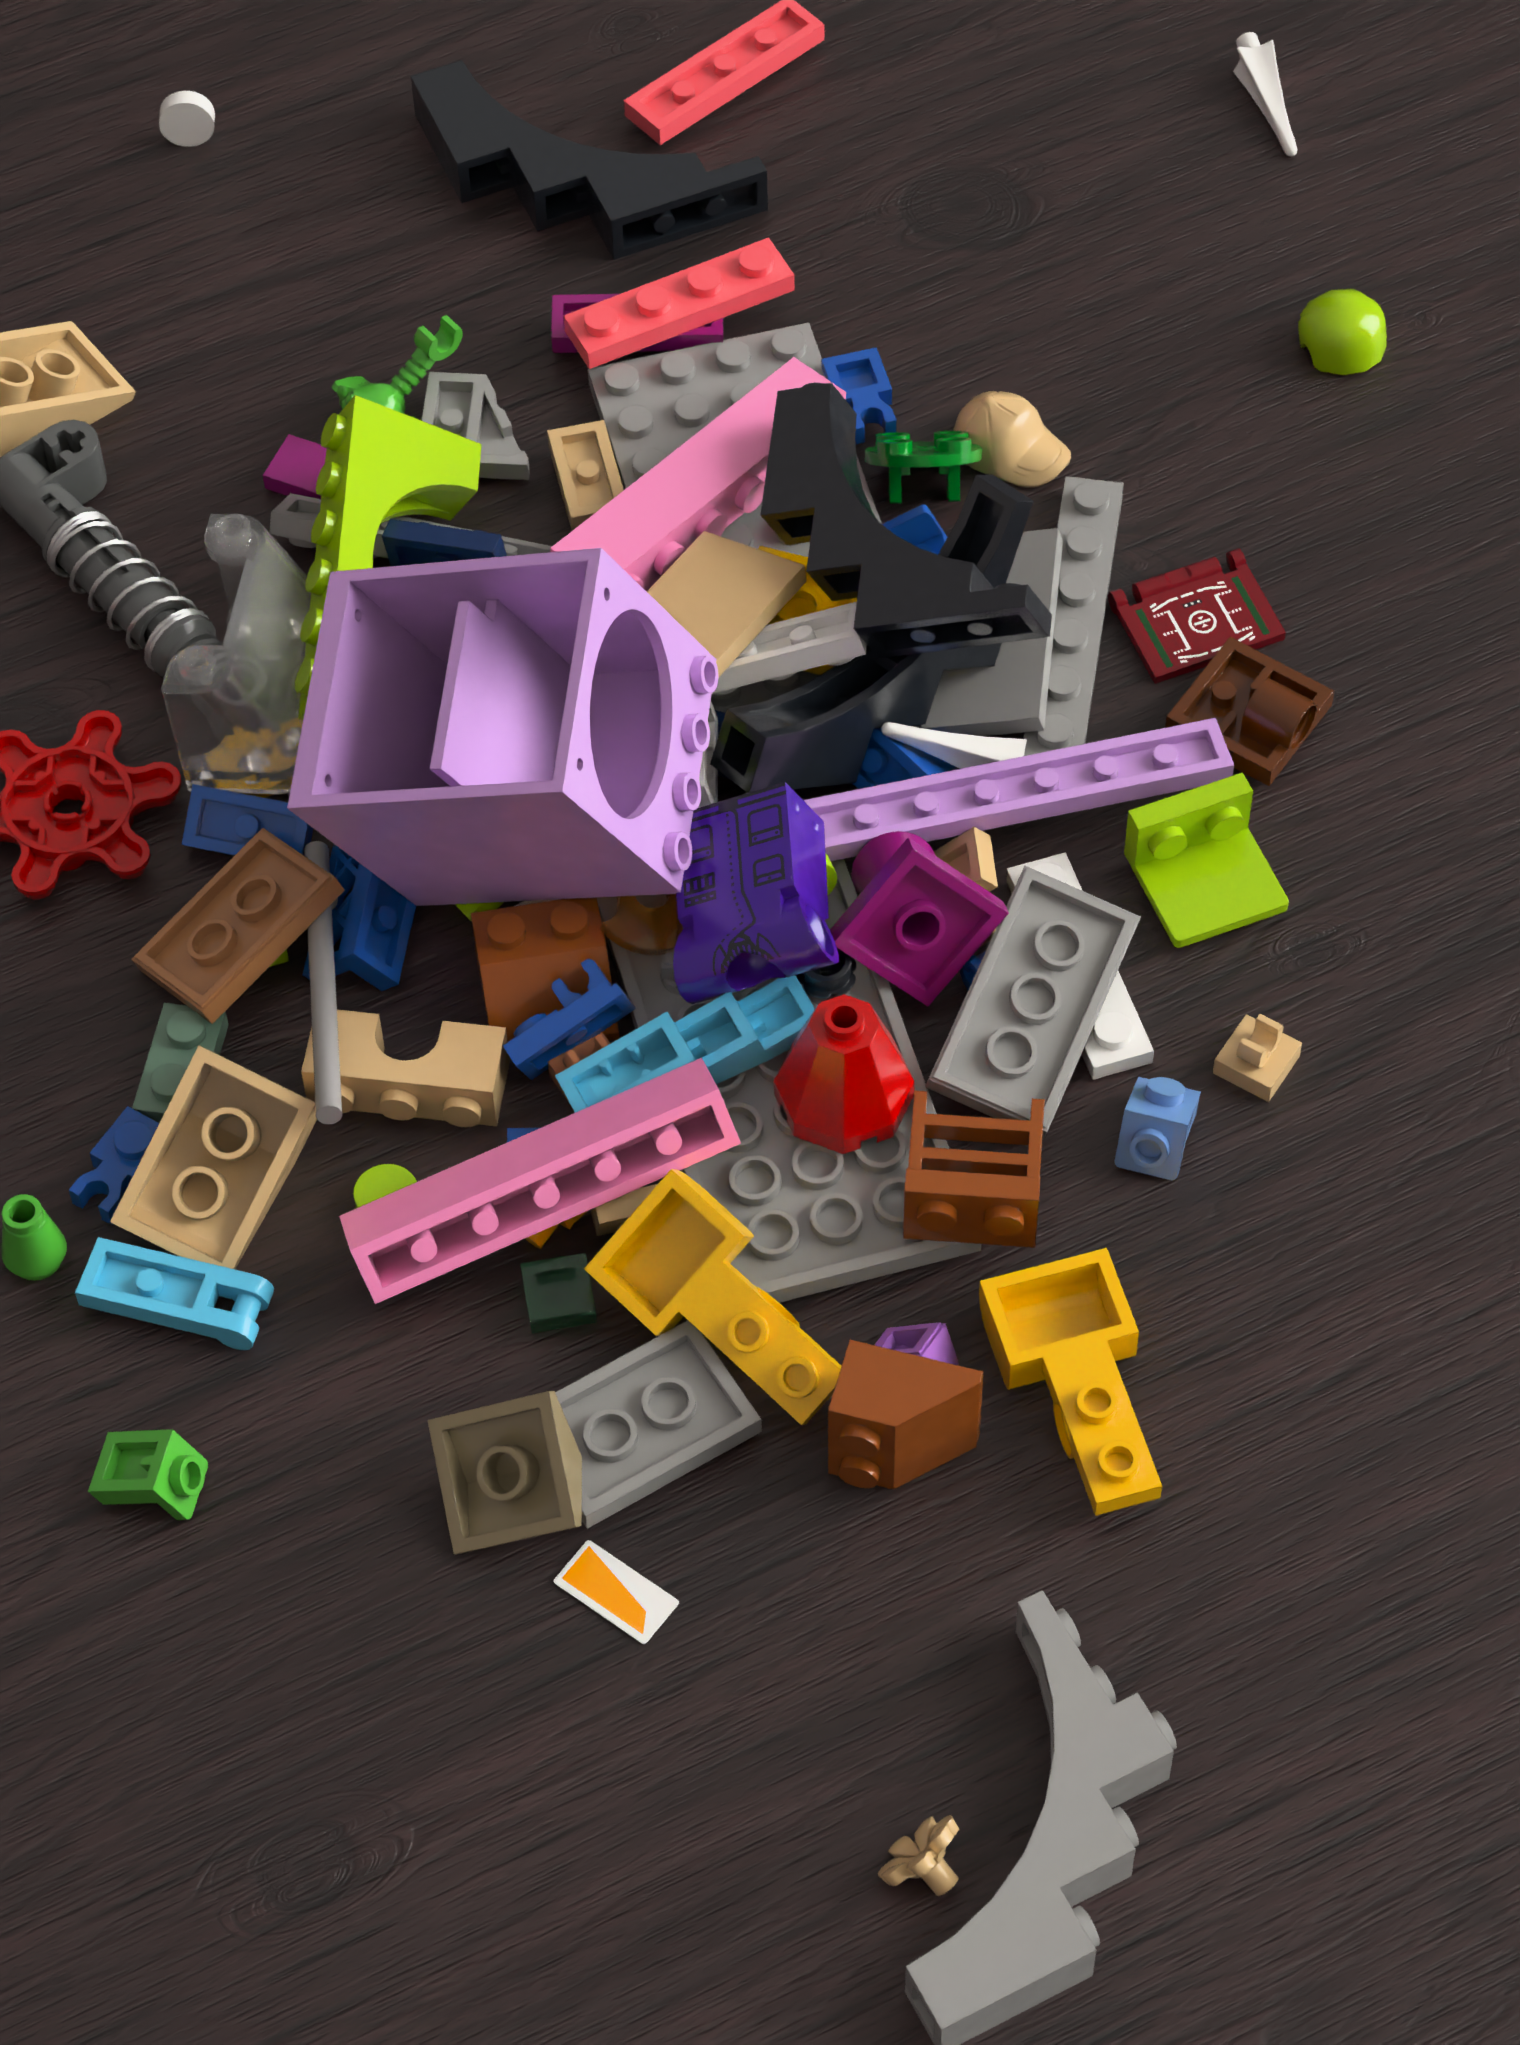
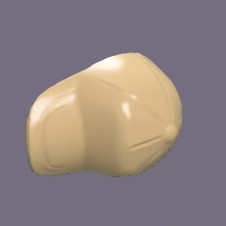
M988 391L975 396L961 409L954 426L956 431L969 432L972 444L982 447V459L979 462L966 464L967 466L987 475L993 474L1000 480L1019 487L1034 488L1050 482L1060 474L1071 459L1070 450L1044 426L1038 411L1031 403L1013 393Z

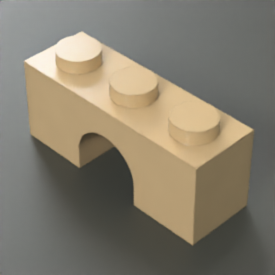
M337 1009L342 1113L349 1111L378 1113L394 1120H410L412 1118L442 1120L458 1127H473L477 1124L497 1126L510 1064L509 1055L503 1045L508 1043L506 1027L442 1021L439 1038L435 1047L423 1057L405 1061L393 1059L384 1054L385 1046L379 1014ZM311 1027L301 1073L306 1098L315 1102Z

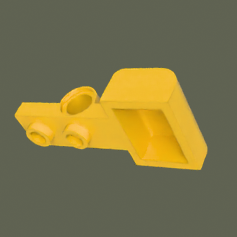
M671 1169L587 1264L584 1270L655 1336H660L673 1329L685 1317L801 1425L807 1424L833 1395L842 1366L800 1328L799 1322L784 1306L763 1289L754 1286L730 1264L751 1241L754 1235L692 1178L680 1170Z
M1107 1248L981 1280L979 1284L981 1315L1005 1386L1009 1390L1046 1380L1053 1399L1054 1418L1061 1444L1068 1458L1075 1459L1095 1516L1161 1498V1481L1115 1362L1136 1356L1139 1330Z

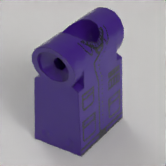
M786 782L694 810L689 836L692 844V861L689 868L684 870L681 892L676 893L678 919L683 930L679 934L674 948L673 969L674 979L683 999L688 1003L695 1004L720 997L728 992L734 993L753 987L770 978L791 977L838 963L839 954L836 943L825 922L826 919H829L824 821Z

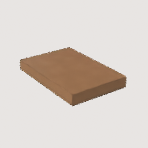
M262 828L131 960L142 973L193 1011L200 1014L209 1023L213 1024L345 890L336 877Z

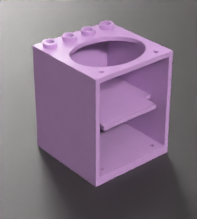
M602 548L330 572L287 809L416 906L681 892L684 870L689 868L692 861V844L689 836L693 811L699 807L701 801L699 775L703 751L707 749L710 740L708 714L711 694L718 685L717 659Z

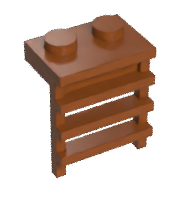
M914 1090L908 1168H906L904 1190L903 1239L1035 1248L1045 1099L1032 1098L1030 1120L927 1114V1091ZM924 1138L1029 1145L1028 1154L933 1148L923 1147Z

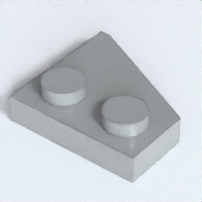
M429 372L422 421L482 444L479 478L529 480L528 457L525 451L520 450L513 436L512 425L504 409L498 406L496 393L487 375Z

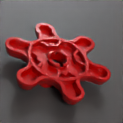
M96 710L84 715L77 723L73 738L58 748L45 749L38 747L30 741L26 734L18 730L10 729L0 732V772L6 776L5 787L0 792V842L15 843L21 848L19 860L13 867L11 877L14 887L27 898L34 900L46 898L54 891L62 871L75 870L85 860L104 863L110 871L122 879L137 878L147 868L151 857L150 848L145 839L132 831L131 826L134 822V816L143 810L165 806L173 802L181 788V775L175 766L163 761L139 767L125 766L118 762L113 752L121 738L122 725L120 719L112 712ZM66 799L84 802L80 815L77 812L69 814L55 812L53 814V810L58 803Z

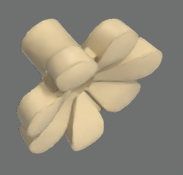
M952 1815L944 1817L938 1823H936L933 1816L927 1818L916 1830L914 1841L908 1836L898 1839L888 1850L895 1859L887 1862L878 1872V1876L889 1886L899 1885L907 1878L915 1879L921 1877L936 1896H941L948 1892L959 1879L943 1859L946 1847L959 1831V1827Z

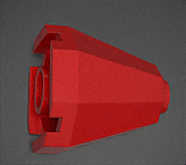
M843 994L818 1003L794 1039L774 1079V1095L780 1108L783 1106L787 1114V1123L794 1137L841 1154H846L861 1149V1141L877 1136L878 1143L894 1137L914 1096V1079L893 1037L871 1004Z

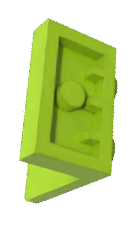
M1243 772L1128 811L1124 855L1172 944L1177 948L1284 913L1288 909L1289 899L1248 828L1253 790Z

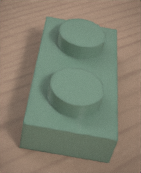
M163 1004L132 1109L160 1123L198 1045L220 1055L229 1026L226 1011L211 1024L186 1005Z

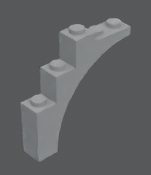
M1043 1590L1018 1602L1016 1634L1038 1678L1050 1727L1051 1772L1045 1804L1024 1854L995 1896L953 1937L906 1966L905 1993L934 2045H960L1093 1976L1096 1957L1095 1947L1100 1945V1939L1085 1909L1080 1905L1073 1909L1072 1907L1132 1876L1135 1847L1139 1845V1840L1128 1815L1121 1807L1116 1806L1170 1778L1173 1754L1177 1744L1173 1731L1165 1717L1157 1710L1150 1713L1138 1692L1116 1703L1114 1689L1103 1669L1098 1665L1090 1668L1078 1649L1081 1646V1639L1072 1618L1063 1608L1055 1611Z

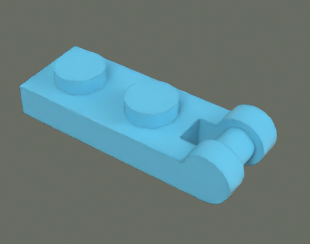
M98 1237L75 1295L79 1306L216 1338L224 1345L237 1350H250L259 1332V1326L255 1322L259 1311H264L268 1308L275 1288L267 1279L252 1273ZM219 1296L235 1301L231 1311L215 1308Z

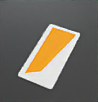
M587 1540L554 1579V1583L642 1644H646L679 1604L676 1598L590 1540Z

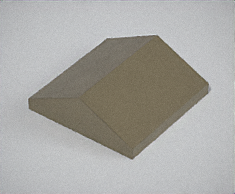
M555 1391L542 1392L427 1420L454 1555L582 1526V1456Z

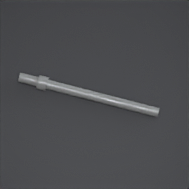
M321 841L308 843L304 848V856L330 873L328 846ZM338 898L307 928L316 1118L323 1124H334L342 1118L332 910L336 907Z

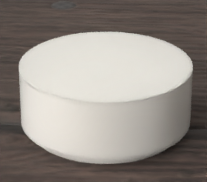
M178 91L164 99L160 107L159 128L167 140L176 145L187 147L201 145L212 136L215 110L212 103L205 96L193 91Z

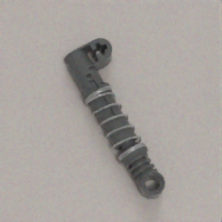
M79 420L61 421L4 454L0 458V507L42 548V556L51 570L61 577H70L69 585L73 592L79 594L87 593L89 595L88 605L90 609L96 612L105 611L109 628L126 632L125 641L129 648L135 650L144 649V660L153 672L167 680L173 679L177 681L178 685L207 713L209 724L214 733L223 739L238 741L255 736L263 730L269 715L261 671L256 663L245 657L234 656L230 650L226 649L225 645L217 640L216 629L203 611L198 610L193 601L179 596V591L175 584L164 577H160V572L154 563L141 559V553L136 545L123 540V536L117 526L111 524L104 514H101L92 507L83 506V504L96 497L104 489L107 482L106 468L98 434L95 429L86 422ZM124 546L130 548L136 558ZM144 565L150 567L154 575ZM74 581H75L81 588L76 587ZM163 584L169 586L173 594ZM93 600H94L100 607L95 606ZM181 602L187 604L190 608L186 609Z

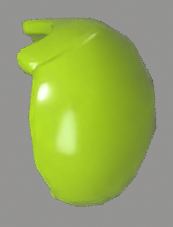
M1354 289L1330 290L1310 300L1300 313V320L1298 322L1300 345L1302 348L1307 346L1316 369L1327 373L1348 375L1365 372L1381 362L1387 346L1386 321L1380 306L1370 297Z

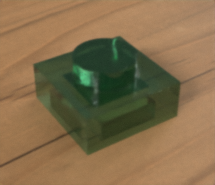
M586 1253L520 1263L531 1333L597 1323L590 1274L584 1270L588 1264Z

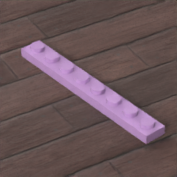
M1212 718L804 801L824 821L826 854L830 861L857 856L859 851L870 840L889 832H909L929 842L959 836L972 827L984 831L1200 787L1233 776L1234 763L1217 720Z

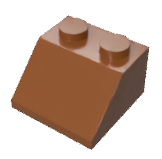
M597 897L558 899L471 913L476 959L488 1026L506 1027L507 1042L515 1038L514 1031L530 1017L540 1013L548 1015L554 1010L560 1011L564 1008L552 990V983L558 978L573 993L583 995L589 991L587 988L589 976L581 965L584 960L592 959L595 961L612 984ZM617 1022L603 1031V1034L609 1041L619 1039Z
M850 1340L828 1409V1474L837 1475L844 1482L859 1488H873L877 1485L894 1490L976 1448L980 1436L983 1371Z

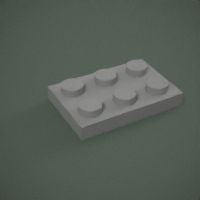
M688 1320L555 1392L582 1456V1522L587 1529L762 1432L760 1416L703 1334Z

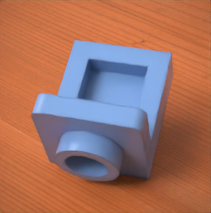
M1138 1077L1124 1110L1114 1160L1115 1165L1122 1169L1167 1180H1175L1180 1171L1185 1143L1197 1113L1201 1092L1185 1088L1182 1083L1171 1078L1155 1077L1147 1079Z

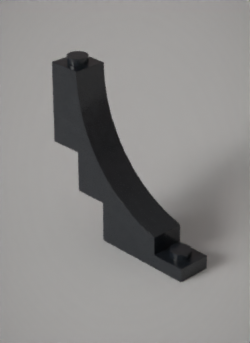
M462 60L411 76L415 116L461 203L513 187L537 232L589 215L613 260L768 210L767 170L759 156L706 172L695 152L636 154L600 149L552 135L511 113L482 88L473 78Z
M813 382L805 384L803 387L777 391L760 516L786 545L810 542L806 572L832 601L857 598L853 629L879 658L1050 637L1052 614L1028 584L1004 583L993 588L973 562L946 558L920 549L896 536L878 522L863 491L857 467L855 444L857 413L832 383Z

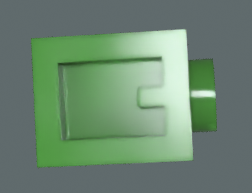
M173 1429L108 1432L88 1492L103 1505L157 1503L176 1520H190L199 1493L204 1485L208 1461Z

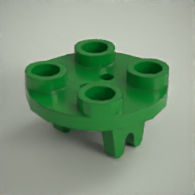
M956 430L934 432V442H913V440H910V433L906 432L879 433L875 435L876 446L868 447L865 450L866 463L888 467L890 504L902 503L901 475H910V467H937L939 474H946L948 502H960V465L979 462L982 459V447L972 444L969 432Z

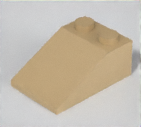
M72 321L0 333V458L58 422L79 420L90 425L133 400L136 391Z
M198 1045L110 1222L177 1256L236 1269L294 1167L317 1121L315 1102Z

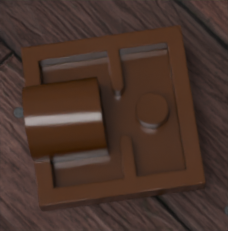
M1229 637L1166 716L1165 728L1216 718L1233 760L1234 768L1270 786L1330 709L1334 690Z

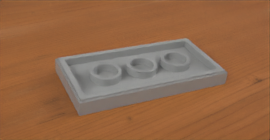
M1058 528L1023 532L1006 582L1029 585L1052 614L1050 637L1002 643L994 666L943 670L926 724H922L921 728L976 736L1023 733L1037 730L1044 731L1063 540Z
M1024 866L1006 906L1009 914L997 926L925 1087L993 1118L1030 1120L1032 1098L1045 1099L1042 1140H1044L1141 917Z

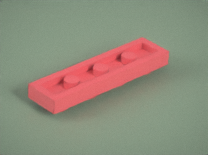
M781 0L624 100L625 117L655 142L662 145L824 41V24L796 1Z
M768 237L564 315L565 332L587 367L592 369L795 290L794 273Z

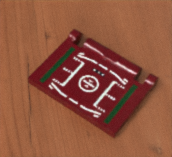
M1238 548L1226 553V562L1231 571L1223 574L1221 564L1214 556L1132 584V593L1137 604L1129 606L1126 595L1121 588L1108 592L1110 608L1118 616L1154 684L1206 667L1229 637L1255 650L1285 640L1286 632L1249 569L1241 549Z

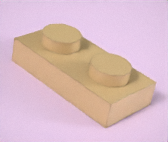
M604 420L547 430L548 446L572 531L624 491Z

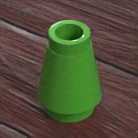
M27 1194L16 1195L10 1198L2 1209L1 1256L3 1263L10 1272L23 1279L32 1281L45 1279L54 1274L64 1260L67 1251L66 1239L41 1206L38 1199Z

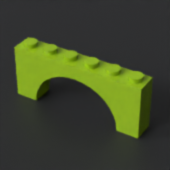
M357 395L349 401L339 414L333 413L330 415L321 435V446L326 448L325 464L319 473L316 483V493L321 495L320 512L311 530V542L316 544L315 561L309 569L305 584L306 591L311 593L310 610L304 618L300 632V639L306 643L304 661L298 670L295 680V691L301 693L298 719H304L330 572L373 568V549L378 528L381 523L392 518L405 515H429L451 521L478 491L482 444Z

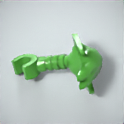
M447 315L441 317L440 328L435 336L424 326L419 327L414 336V343L417 348L411 355L412 359L406 361V366L401 367L398 371L399 374L394 375L391 379L393 381L390 384H370L362 376L336 380L332 385V390L337 392L340 406L344 409L349 401L357 395L405 414L404 396L411 393L412 387L418 385L419 379H423L427 374L426 370H430L436 361L449 357L457 349L462 340L463 332Z

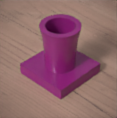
M896 831L875 837L865 844L857 854L853 862L851 876L855 891L859 896L831 927L830 931L838 949L926 1006H929L1009 912L1001 899L935 856L933 849L923 838L913 833Z

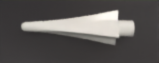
M1254 32L1244 33L1236 40L1240 60L1233 72L1266 117L1285 154L1289 157H1294L1297 154V146L1284 104L1274 41L1270 40L1260 45L1258 37Z
M886 722L881 727V731L885 736L935 756L959 769L1024 756L1027 739L949 733L893 722Z

